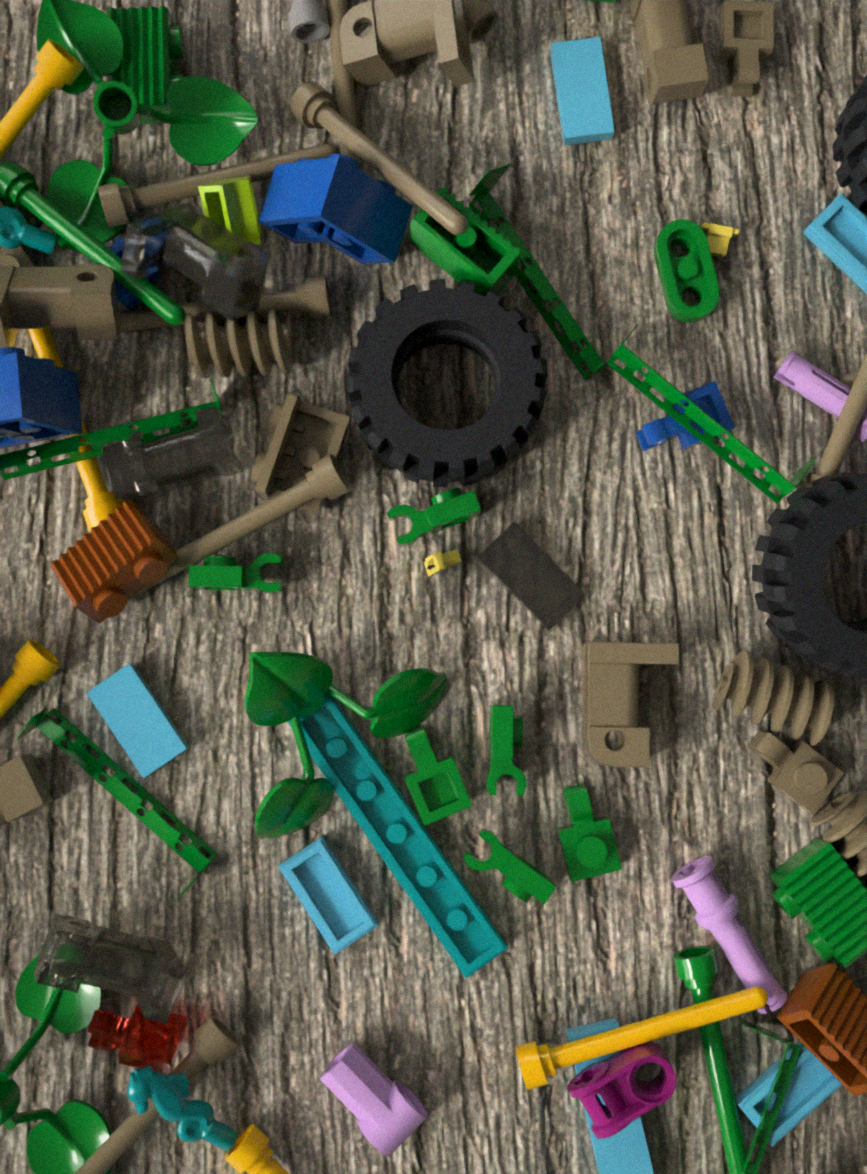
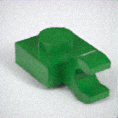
M460 488L442 492L431 498L433 506L425 508V511H417L408 505H398L391 508L387 512L389 521L396 520L399 517H406L413 524L409 533L396 538L398 545H411L426 534H434L479 517L481 508L474 490L465 494L461 493Z
M265 553L258 556L250 566L243 567L236 566L235 557H204V565H189V587L196 590L209 591L261 590L268 594L279 593L283 591V585L276 582H265L262 573L268 565H282L283 558L274 553Z
M490 705V769L486 777V788L489 795H496L497 779L504 774L514 777L516 782L515 793L517 796H523L526 791L525 775L512 762L513 747L522 748L523 718L522 716H513V706Z
M424 727L404 734L406 743L417 766V770L405 774L404 779L423 825L426 826L471 807L472 803L452 755L437 761Z
M583 784L562 789L571 825L556 829L570 881L575 882L622 870L610 820L607 816L593 819L587 788H584Z
M481 828L478 834L491 845V851L487 857L481 859L465 851L462 855L465 863L476 871L500 870L506 876L502 885L512 894L526 903L533 896L545 904L557 887L552 879L514 851L505 847L492 831Z

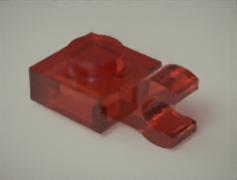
M136 1005L131 1019L108 1011L95 1010L87 1029L88 1033H92L88 1046L101 1051H113L120 1048L118 1052L119 1064L136 1068L150 1066L153 1071L168 1075L172 1073L187 1029V1016Z

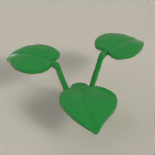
M42 0L36 26L37 50L39 52L46 41L52 39L81 63L84 68L71 86L65 84L61 90L68 94L77 95L85 92L94 82L98 89L93 97V108L105 127L102 132L104 144L101 170L99 171L94 164L86 160H73L59 166L49 180L46 199L101 243H105L126 226V224L111 228L108 227L97 186L114 182L118 183V187L128 185L122 179L109 176L112 170L113 146L116 134L124 135L131 133L138 127L142 117L150 118L162 124H171L168 138L173 150L188 163L209 166L224 161L236 151L243 140L256 127L258 116L252 106L238 92L217 80L202 76L185 77L170 85L166 94V102L170 114L154 110L148 104H139L129 86L119 81L105 82L102 78L103 76L115 73L122 64L124 57V41L116 23L106 13L91 5L73 0ZM56 233L59 246L67 250H77Z
M251 652L249 657V681L244 698L246 714L253 723L260 726H274L290 720L303 765L301 779L286 778L278 782L263 798L255 818V832L260 839L266 837L275 838L302 830L324 815L332 803L334 787L331 782L326 778L314 779L315 770L299 714L307 716L318 711L325 702L324 694L329 693L364 719H372L370 730L374 736L379 738L400 736L418 727L437 707L447 683L445 672L438 673L425 668L400 672L389 678L378 689L372 701L373 706L366 707L332 684V669L325 660L319 657L294 652Z
M62 943L54 945L36 956L25 967L19 977L15 991L16 1006L24 1016L38 1019L40 1022L10 1063L0 1072V1126L4 1124L7 1129L11 1130L20 1123L43 1120L33 1127L26 1141V1158L35 1174H74L112 1134L109 1124L101 1112L91 1104L78 1099L67 1101L56 1114L48 1108L20 1113L16 1111L20 1104V1090L18 1084L12 1079L13 1074L45 1034L49 1024L60 1033H76L88 1027L101 1009L103 1001L102 984L83 947L76 943ZM112 1166L104 1174H110Z

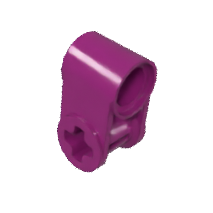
M650 1041L621 1050L606 1060L585 1068L569 1082L567 1090L573 1098L580 1099L593 1121L591 1130L597 1139H604L620 1132L633 1120L659 1104L665 1103L673 1095L676 1088V1075L665 1051L659 1044ZM653 1062L661 1065L659 1074L653 1080L641 1081L635 1078L636 1071L642 1064ZM597 1094L601 1095L606 1105H603Z

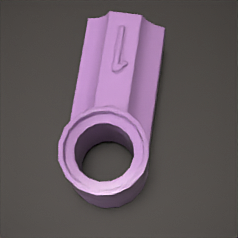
M354 1042L344 1047L320 1076V1080L358 1118L357 1124L366 1139L385 1156L389 1157L428 1117L425 1107L414 1093L400 1081L395 1080L392 1082Z

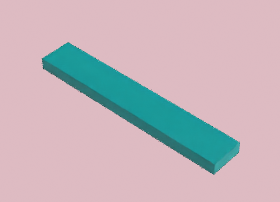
M325 693V702L318 711L307 716L299 714L310 756L326 779L331 782L335 792L467 979L508 949V944L340 704L329 693Z

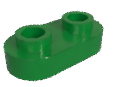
M684 219L675 220L665 225L660 231L654 244V258L668 311L681 322L696 323L705 319L715 308L719 300V286L704 231L692 221ZM681 245L686 250V256L677 257L673 255L670 246ZM691 292L695 294L698 304H686L682 299V293Z

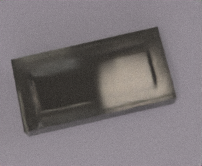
M515 522L477 557L486 569L547 631L557 624L586 595Z

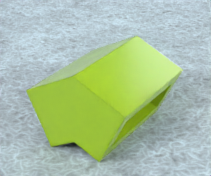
M251 175L221 179L198 186L212 251H236L247 246L262 244L263 237L260 223L257 222L259 216Z

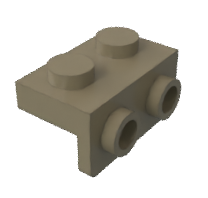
M288 392L284 404L276 403L272 411L268 432L272 433L273 437L268 452L260 451L255 460L251 474V480L257 482L255 491L262 498L269 500L306 479L305 474L313 470L312 464L329 454H332L338 461L351 418L303 402L299 395ZM316 497L296 509L319 516L324 500L320 501Z

